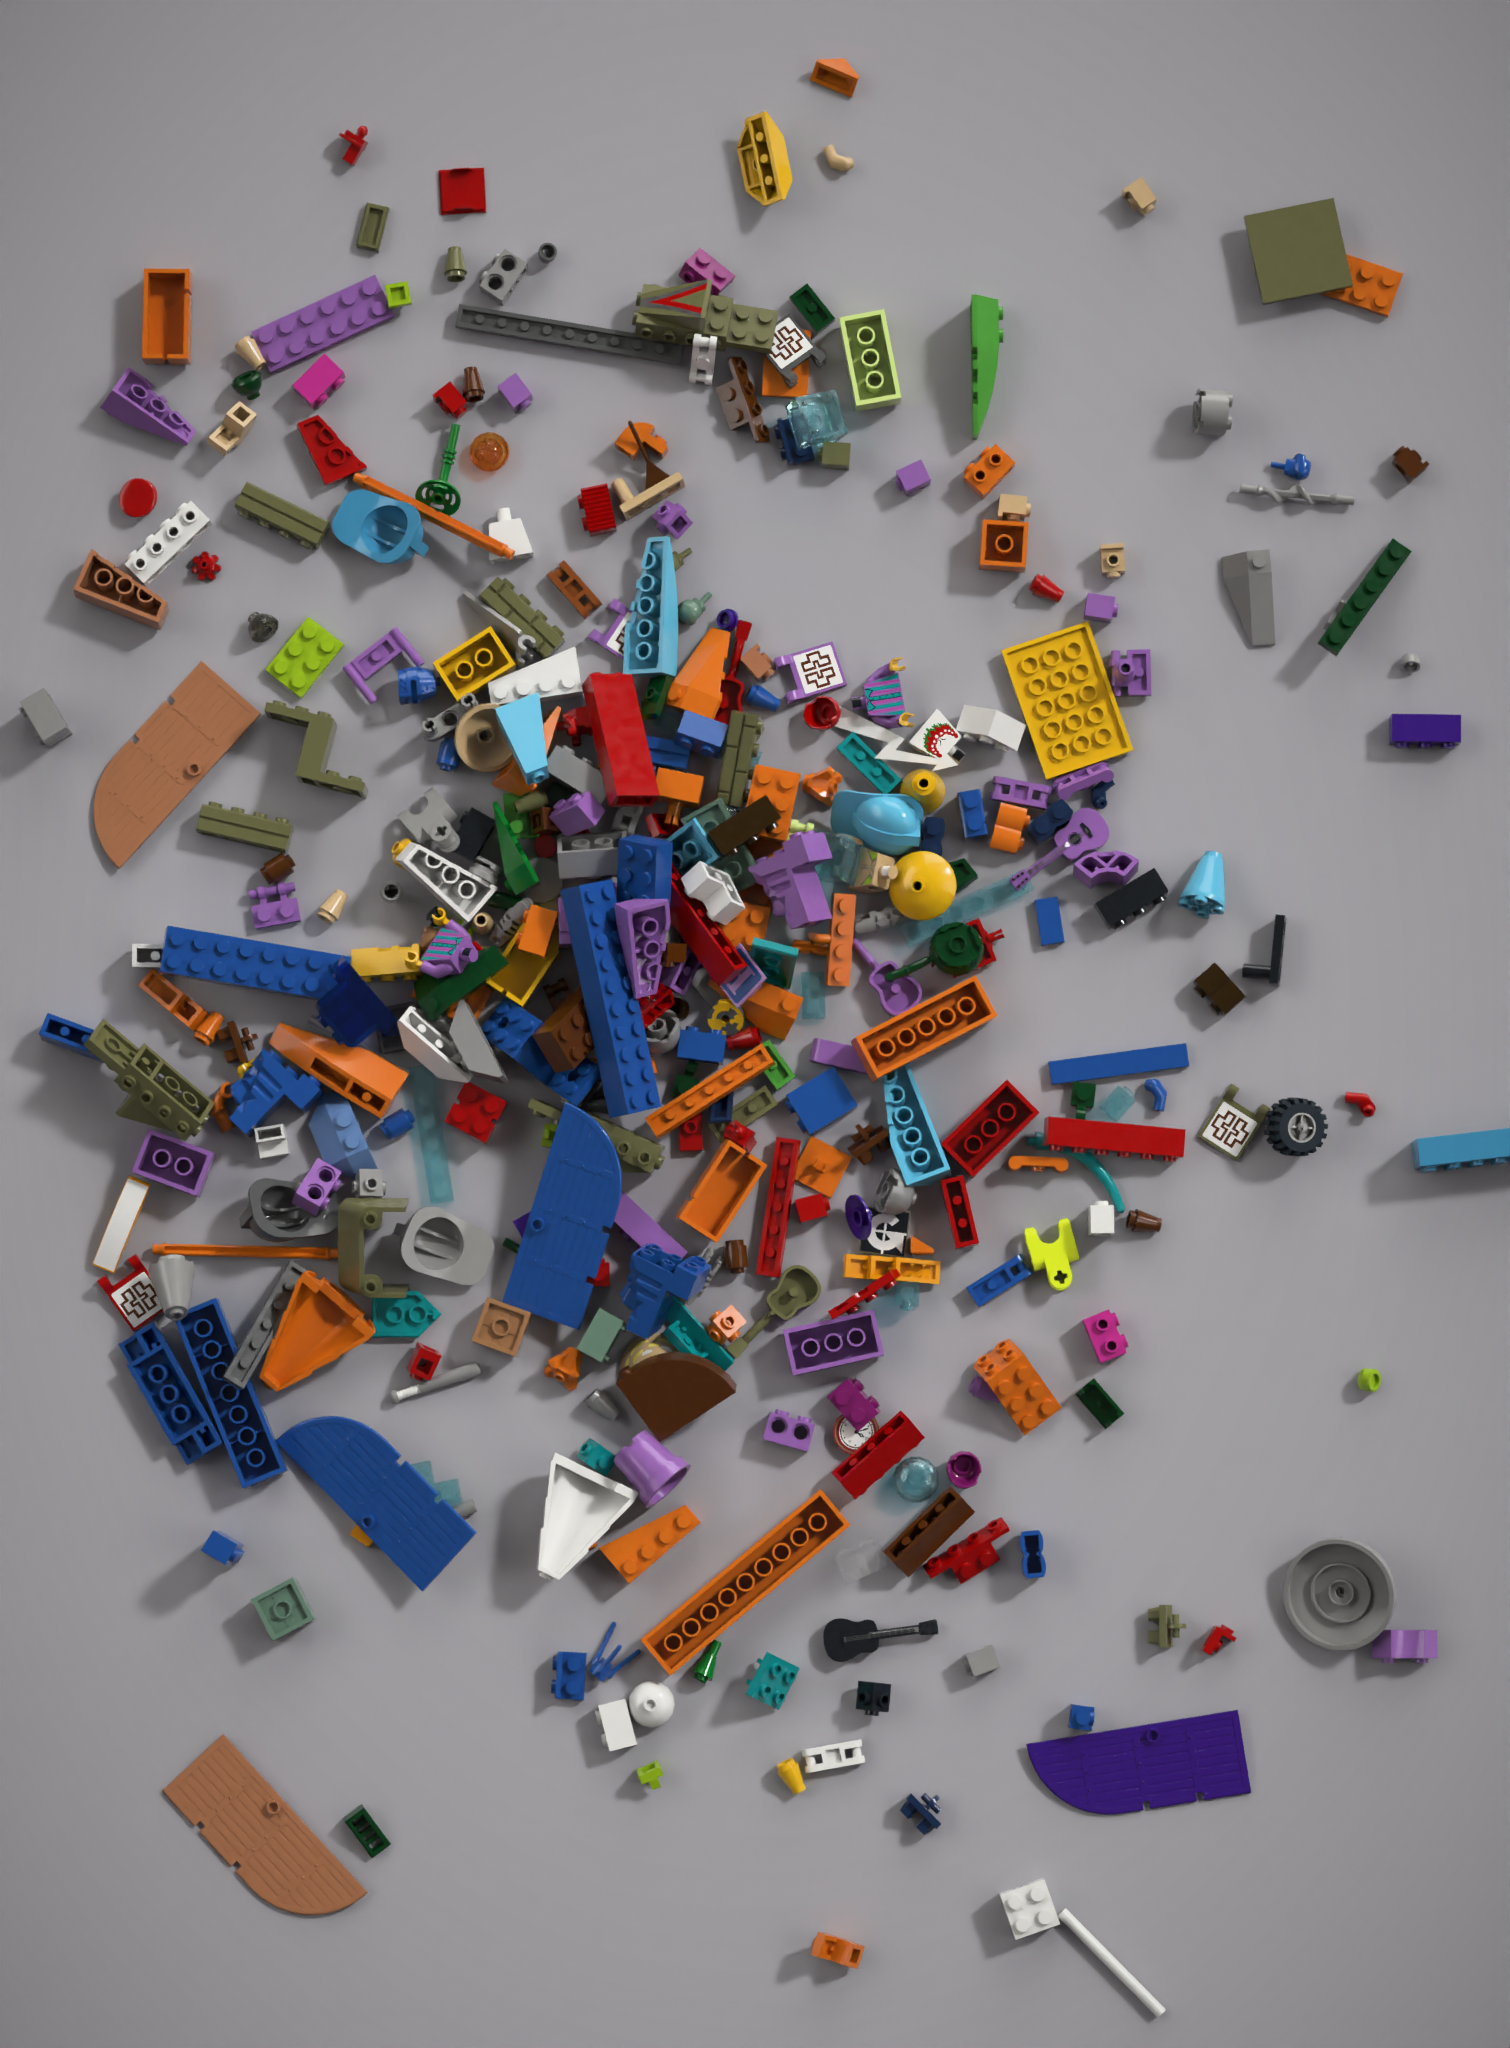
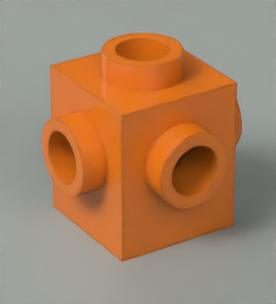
M730 1305L722 1313L718 1310L709 1318L711 1323L706 1327V1330L709 1332L711 1339L722 1346L727 1340L732 1343L740 1335L739 1330L747 1321Z

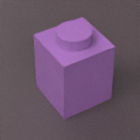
M517 373L498 385V391L514 412L518 410L523 411L532 404L530 401L533 400V396Z
M922 460L897 470V478L894 479L899 492L903 490L905 496L931 483Z
M1088 593L1083 619L1111 623L1112 617H1117L1119 604L1114 603L1115 597Z

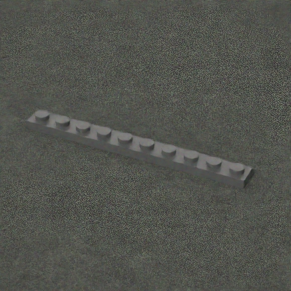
M459 304L455 325L458 329L674 365H681L684 348L682 344L635 337V333L462 304Z

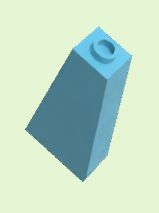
M538 692L495 708L497 722L527 785L540 783L549 778L541 703Z

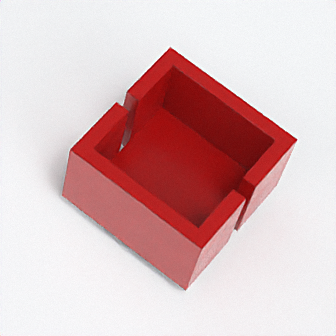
M471 1082L464 1083L456 1098L459 1104L454 1103L444 1122L487 1145L496 1128V1125L491 1122L494 1119L499 1123L508 1103Z

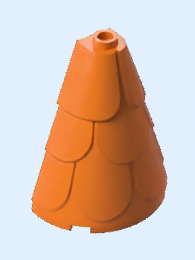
M304 1271L297 1280L288 1307L283 1313L276 1337L271 1341L259 1376L262 1379L261 1383L269 1390L274 1389L278 1392L311 1375L314 1370L368 1341L376 1332L373 1322L370 1319L368 1321L364 1319L363 1316L366 1313L351 1297L324 1277L320 1280L315 1278L317 1275L315 1272Z

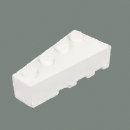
M410 842L395 859L462 921L469 922L498 889L493 884L413 842Z

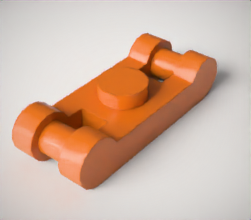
M1012 1156L1007 1163L1011 1171H1017L1020 1167H1031L1032 1172H1045V1168H1054L1057 1173H1063L1069 1166L1068 1161L1060 1157Z

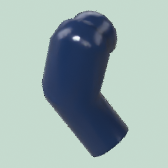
M1113 780L1110 782L1100 781L1092 788L1091 802L1095 808L1103 809L1107 806L1106 791L1115 785Z

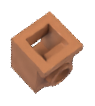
M756 644L740 658V663L759 683L762 679L764 681L768 680L775 671L770 665L772 660L764 652L760 654V646Z

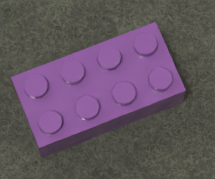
M874 1309L783 1330L793 1376L884 1356Z

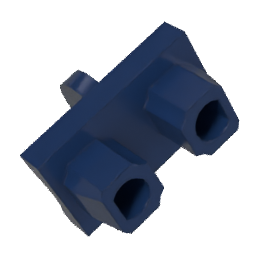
M910 1793L906 1797L907 1801L903 1804L900 1811L908 1819L917 1811L924 1816L915 1825L923 1835L930 1832L934 1827L937 1829L941 1823L928 1810L931 1808L936 1814L942 1810L936 1804L940 1797L935 1795L931 1799L924 1793L920 1797L926 1803L923 1806Z

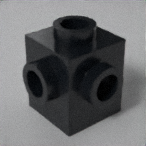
M858 1681L856 1709L865 1710V1715L879 1716V1712H889L891 1684Z

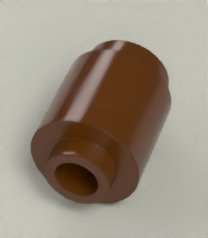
M280 853L264 863V867L260 871L270 885L273 882L278 883L294 873L293 867L296 865L289 854L285 856L283 853Z
M725 1241V1247H723L725 1270H730L731 1274L744 1273V1268H748L747 1247L744 1245V1241Z

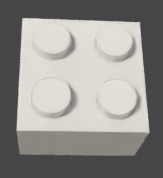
M1044 1878L999 1893L1015 1940L1060 1925Z

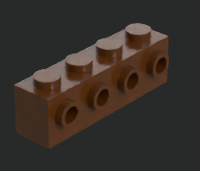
M949 1486L883 1552L909 1578L975 1511Z

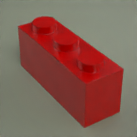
M964 1176L940 1180L955 1250L978 1245L979 1240Z

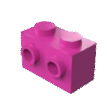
M1108 1309L1082 1320L1099 1364L1127 1353L1125 1348L1129 1346L1124 1334L1119 1335L1117 1326L1120 1324L1115 1312L1111 1314Z

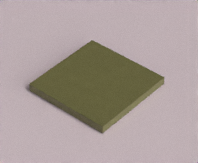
M1334 198L1244 216L1263 305L1351 288L1353 286Z

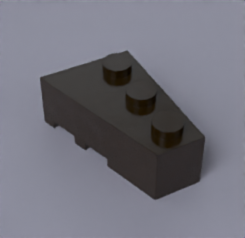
M764 795L710 830L706 835L721 857L718 859L720 861L726 856L730 858L740 851L739 847L745 843L749 846L759 839L758 835L763 831L769 833L779 826L777 822L781 817L767 795Z

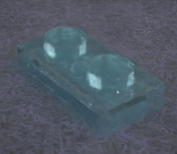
M801 972L802 997L804 998L802 1002V1019H825L824 972Z

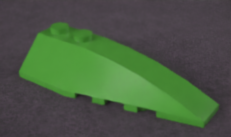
M976 294L971 296L972 440H977L987 415L996 377L999 343H1003V329H999V320H1003V307H998V299Z

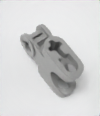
M434 788L429 789L424 794L428 799V806L422 813L415 815L405 809L397 815L421 846L431 839L442 852L449 853L456 850L460 844L458 834L450 825L458 816Z

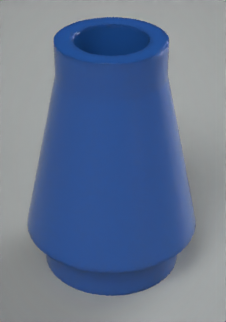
M754 684L750 687L745 698L749 705L776 712L781 701L761 685L756 686Z

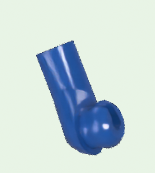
M1155 1078L1147 1079L1144 1088L1155 1097L1153 1110L1164 1112L1167 1096L1166 1089L1159 1080Z

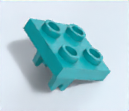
M766 1652L763 1660L760 1658L757 1660L760 1666L753 1680L747 1679L746 1681L750 1685L746 1694L779 1710L800 1668Z

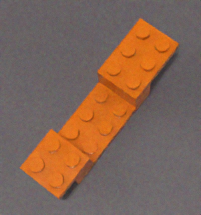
M758 764L755 765L746 807L767 795L781 819L777 822L779 825L777 828L769 833L763 831L758 835L759 839L749 846L747 845L754 860L765 856L770 858L774 856L775 851L784 849L782 843L788 839L801 774ZM758 883L738 893L745 909L727 925L720 923L719 926L734 947L741 943L748 952H751L754 937L765 939L772 911L771 900L765 894L763 885Z

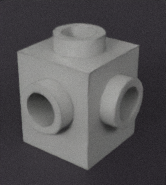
M359 1169L351 1186L352 1194H355V1198H382L386 1194V1182L382 1181V1169Z

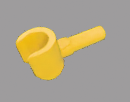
M255 1058L238 1066L237 1073L240 1079L249 1068L253 1067L251 1063Z

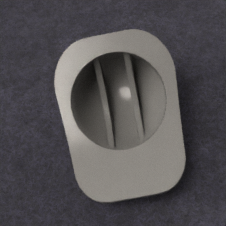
M427 1206L417 1210L405 1225L397 1223L393 1234L401 1236L400 1253L403 1261L409 1268L416 1272L460 1285H473L481 1281L494 1252V1242L486 1231L434 1206Z

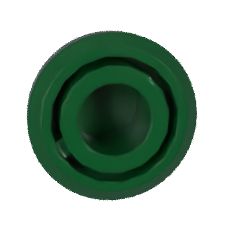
M251 370L240 374L233 379L231 383L232 388L238 394L247 397L248 400L259 397V390L262 386L261 372Z

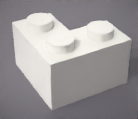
M964 705L956 730L964 735L963 738L965 740L976 742L979 739L980 742L988 745L994 744V749L1007 753L1008 750H1018L1026 725L996 709Z
M699 861L681 878L685 886V893L690 898L702 901L708 910L706 912L708 917L714 922L717 921L727 925L745 909L728 873Z

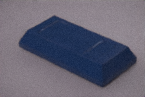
M734 1091L710 1106L709 1124L732 1122Z

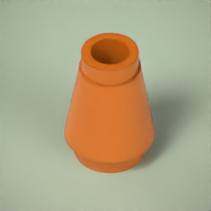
M212 1011L194 1030L196 1033L193 1037L205 1046L214 1043L217 1031H219L224 1017L218 1012Z

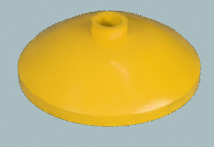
M917 851L905 855L895 864L898 869V875L895 879L890 880L888 889L890 898L899 912L914 920H931L947 911L955 898L957 883L952 867L944 858L933 852ZM918 881L922 885L920 890L915 888V884Z

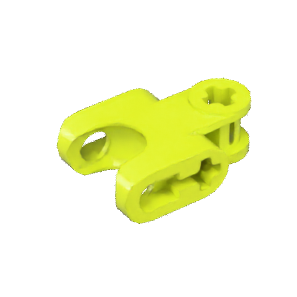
M1067 1218L1060 1219L1058 1223L1059 1238L1052 1244L1042 1242L1034 1228H1025L1024 1237L1034 1272L1045 1269L1048 1282L1054 1290L1063 1291L1067 1289L1072 1281L1069 1263L1079 1260L1070 1221ZM1057 1273H1060L1061 1276H1066L1063 1284L1054 1280L1057 1277Z

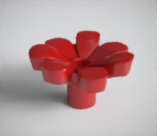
M207 551L202 552L201 558L195 556L192 561L196 565L191 568V572L193 574L199 573L198 580L204 581L206 576L210 581L215 580L216 575L214 572L221 571V565L216 564L219 560L218 556L212 555L209 557Z

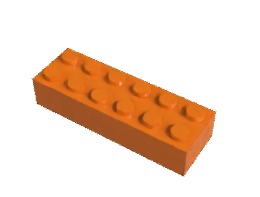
M975 975L858 1035L851 1041V1044L871 1081L874 1082L992 1021L997 1017V1014Z

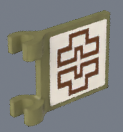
M1231 1083L1198 1137L1238 1161L1265 1119L1267 1111H1270L1271 1108L1262 1104L1256 1114L1252 1113L1233 1100L1239 1088Z

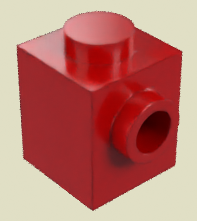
M602 1258L596 1279L588 1276L586 1282L593 1284V1288L611 1287L610 1263L605 1262V1258Z

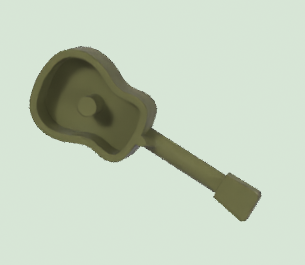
M793 1265L787 1268L782 1274L776 1289L771 1291L766 1298V1303L770 1310L745 1335L730 1344L727 1350L735 1358H738L749 1346L748 1344L776 1316L786 1321L791 1319L798 1310L813 1304L821 1293V1285L816 1276L801 1265Z

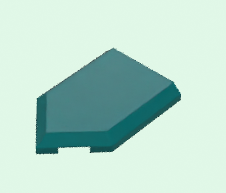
M408 1291L406 1298H372V1322L376 1329L372 1338H418L441 1313L419 1291Z

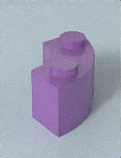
M1113 850V852L1100 853L1096 851L1082 857L1074 864L1073 876L1089 889L1104 882L1116 883L1123 887L1138 872L1139 860L1120 851Z
M1383 1630L1372 1641V1658H1381V1663H1396L1395 1658H1414V1663H1428V1658H1438L1437 1630Z

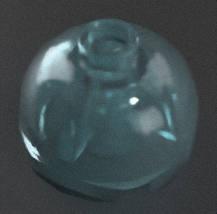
M920 1456L902 1460L893 1474V1486L896 1493L903 1500L912 1503H920L930 1499L939 1485V1474L936 1467L928 1459Z

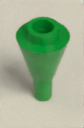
M713 1640L708 1652L691 1670L695 1674L693 1678L702 1683H706L707 1680L712 1681L716 1655L722 1645L721 1642Z

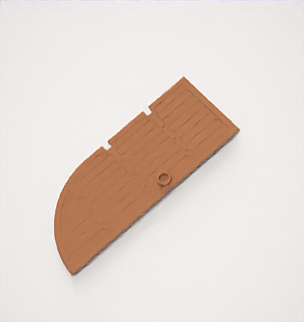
M202 661L171 693L170 696L175 702L170 705L167 701H164L134 734L140 740L136 744L128 740L110 760L99 779L93 804L95 830L104 852L118 869L129 860L261 715L258 710Z
M224 1734L162 1791L194 1827L200 1821L205 1825L199 1831L201 1835L230 1866H233L237 1861L241 1867L236 1873L260 1898L279 1909L301 1915L327 1914L352 1905L368 1893Z

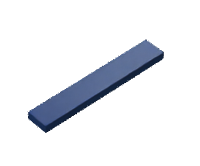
M1186 1043L1049 1061L1048 1065L1051 1085L1189 1067Z

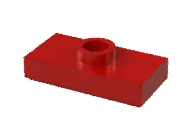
M702 1111L679 1126L680 1152L703 1151Z

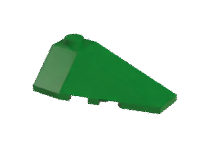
M495 801L493 802V809L504 873L507 878L504 884L510 894L514 892L518 896L541 884L498 802Z

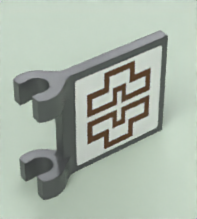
M790 314L776 323L771 354L763 353L780 373L785 384L790 389L798 383L796 381L798 377L792 371L794 368L810 357L815 365L821 368L826 364L825 360L827 359L826 355L814 345Z

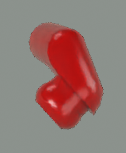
M1346 1092L1345 1103L1356 1104L1365 1117L1374 1115L1376 1107L1367 1094Z

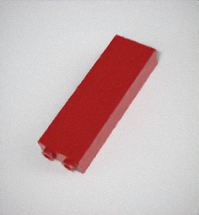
M594 672L589 674L582 684L608 805L609 807H651L660 794L632 674H623L621 672L613 674Z

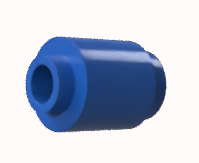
M444 737V741L440 744L436 764L440 765L439 769L448 772L458 769L460 764V757L457 754L453 737Z
M401 1108L383 1119L384 1122L380 1124V1127L389 1140L393 1137L396 1139L413 1129V1122L416 1120L409 1109L405 1111Z

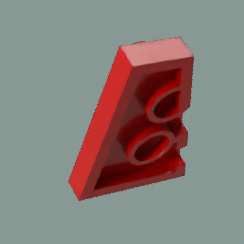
M319 415L297 423V428L325 487L355 475L357 472L367 470V466L353 454V451L337 437V434Z
M896 1268L889 1271L863 1288V1290L846 1299L842 1304L828 1311L832 1319L845 1312L848 1315L852 1314L860 1308L858 1304L863 1300L868 1303L878 1297L876 1292L881 1288L887 1291L896 1285L895 1279L901 1276Z

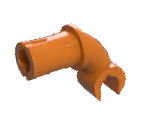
M229 1082L221 1085L213 1099L215 1104L210 1113V1116H214L222 1133L235 1127L225 1109L227 1106H224L226 1099L232 1098L231 1094L224 1093V1088L231 1084Z

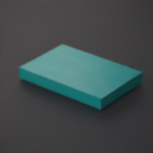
M754 937L750 956L767 977L764 982L787 989L791 988L799 949Z

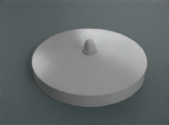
M1332 1537L1311 1544L1293 1560L1285 1576L1283 1598L1291 1622L1306 1639L1326 1649L1345 1651L1370 1643L1387 1627L1395 1610L1396 1586L1389 1566L1374 1549L1355 1539Z

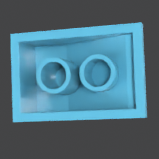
M696 818L689 821L666 839V841L673 842L672 863L682 877L699 861L711 866L721 857Z

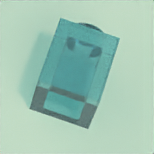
M1118 1085L1099 1108L1116 1123L1135 1103L1136 1100L1133 1098L1135 1094L1126 1086L1121 1088Z

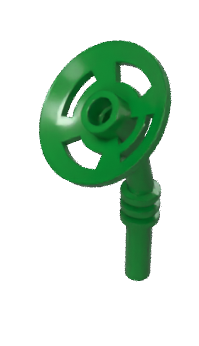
M454 423L451 424L446 449H443L445 454H442L444 459H441L442 468L439 480L423 482L419 485L415 494L416 500L428 506L432 502L443 505L444 509L434 508V510L448 516L454 514L461 504L459 492L448 483L451 465H454L453 460L456 458L454 455L457 454L455 448L461 426ZM424 488H427L425 493L426 498H423L422 491ZM453 494H454V495H455V503L452 505V504H451V501H452Z

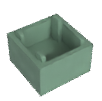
M599 1308L577 1350L601 1364L605 1360L609 1362L610 1358L607 1356L621 1331L626 1332L627 1330L624 1327L625 1322Z
M295 1577L251 1599L272 1641H276L316 1619Z

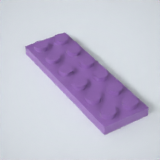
M373 275L251 331L264 360L267 362L266 365L270 374H273L386 322L395 316L392 309H389L387 298L376 275Z

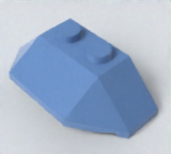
M334 1090L322 1095L310 1120L309 1127L323 1161L342 1171L341 1174L355 1179V1174L359 1169H378L349 1099Z

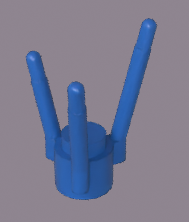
M612 1622L595 1658L591 1661L593 1666L589 1671L602 1682L607 1677L611 1679L617 1671L641 1653L640 1649L636 1650L612 1670L613 1665L611 1661L621 1650L622 1646L618 1645L607 1659L601 1658L616 1626V1622Z

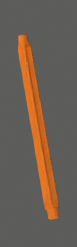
M358 472L354 475L353 482L359 484L361 488L391 499L409 503L418 510L421 518L501 558L505 557L511 560L514 557L515 551L508 548V545L490 536H486L482 532L442 512H438L434 508L392 487H388L368 475H362Z
M162 1243L153 1244L152 1247L153 1255L162 1256L176 1254L214 1257L338 1259V1248H330L329 1246L287 1247Z

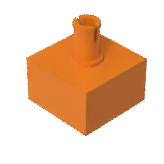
M658 767L656 781L660 796L656 801L668 804L664 823L670 825L672 816H674L672 826H679L682 807L699 809L704 788V776Z

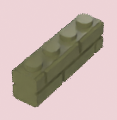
M246 482L235 503L239 516L250 520L251 517L259 520L258 525L270 530L273 527L279 530L278 534L288 540H291L293 537L300 541L299 545L309 550L312 547L319 549L330 527L328 521L249 482Z
M496 577L479 595L480 600L521 629L523 635L532 636L536 640L533 650L543 660L551 657L565 643L564 638H562L564 633L556 625L551 627L546 622L548 618L539 609L535 612L529 606L531 602L522 593L518 596L513 591L515 587L506 578L501 580L499 577Z
M737 710L731 711L716 799L721 797L726 805L743 807L745 802L748 801L750 792L748 783L749 780H752L755 766H752L753 757L757 758L759 752V744L756 743L757 734L761 735L763 729V721H760L761 715Z
M209 801L208 805L202 804L196 827L197 833L285 854L288 853L294 829L293 825L289 824V820L276 817L275 821L266 819L267 815L259 812L248 815L244 814V809L231 807V810L222 808V804Z

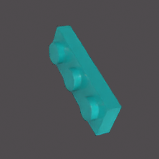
M854 732L836 748L881 794H889L902 781L881 759L875 758L877 755Z

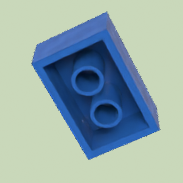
M636 834L619 839L617 903L632 899H668L670 909L673 842Z

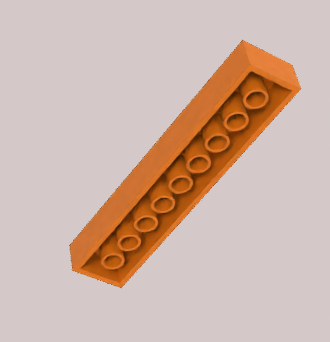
M820 1489L640 1640L671 1676L850 1526L849 1522Z

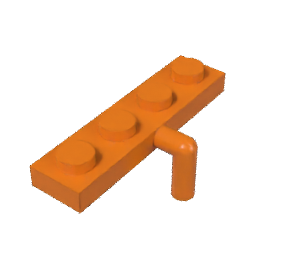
M832 893L830 907L832 919L829 920V933L818 934L810 932L807 935L809 941L828 944L825 985L849 987L856 894Z

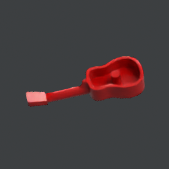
M738 620L735 634L736 642L728 673L725 679L721 681L720 692L723 693L722 701L714 720L727 725L730 722L731 711H742L741 699L745 691L744 684L736 679L744 644L748 639L752 624L742 620Z

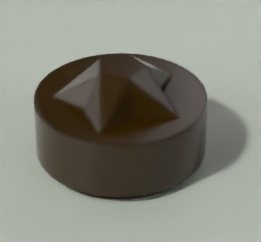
M675 997V1004L668 1010L673 1011L676 1017L679 1018V1021H683L689 1014V1005L685 999Z

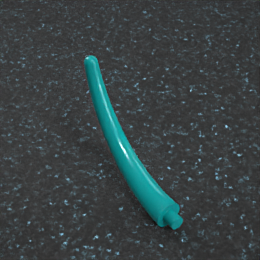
M1035 1132V1136L1026 1138L1027 1146H1035L1036 1150H1049V1146H1042L1043 1133ZM1063 1148V1151H1056L1068 1155L1086 1166L1105 1187L1118 1213L1125 1211L1124 1203L1116 1184L1105 1167L1088 1150H1086L1085 1154L1072 1153L1071 1148Z

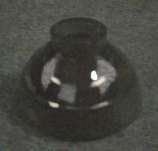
M254 612L248 618L249 635L256 643L269 640L278 629V620L270 614Z

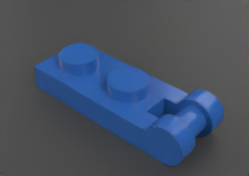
M1021 1253L966 1287L978 1307L1033 1274L1030 1267L1027 1268L1023 1262L1024 1257ZM1016 1266L1019 1274L1016 1276L1010 1271V1268Z

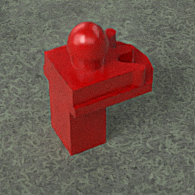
M360 126L357 129L356 135L348 130L344 134L339 133V136L351 143L342 159L355 166L368 142L363 140L368 134L366 126Z
M738 1120L726 1126L724 1139L732 1141L746 1150L747 1153H750L757 1143L754 1138L756 1133L740 1124Z

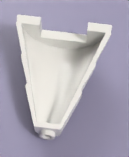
M554 1453L550 1462L543 1527L540 1528L537 1558V1570L540 1571L539 1576L549 1581H552L553 1577L560 1580L635 1502L639 1492Z

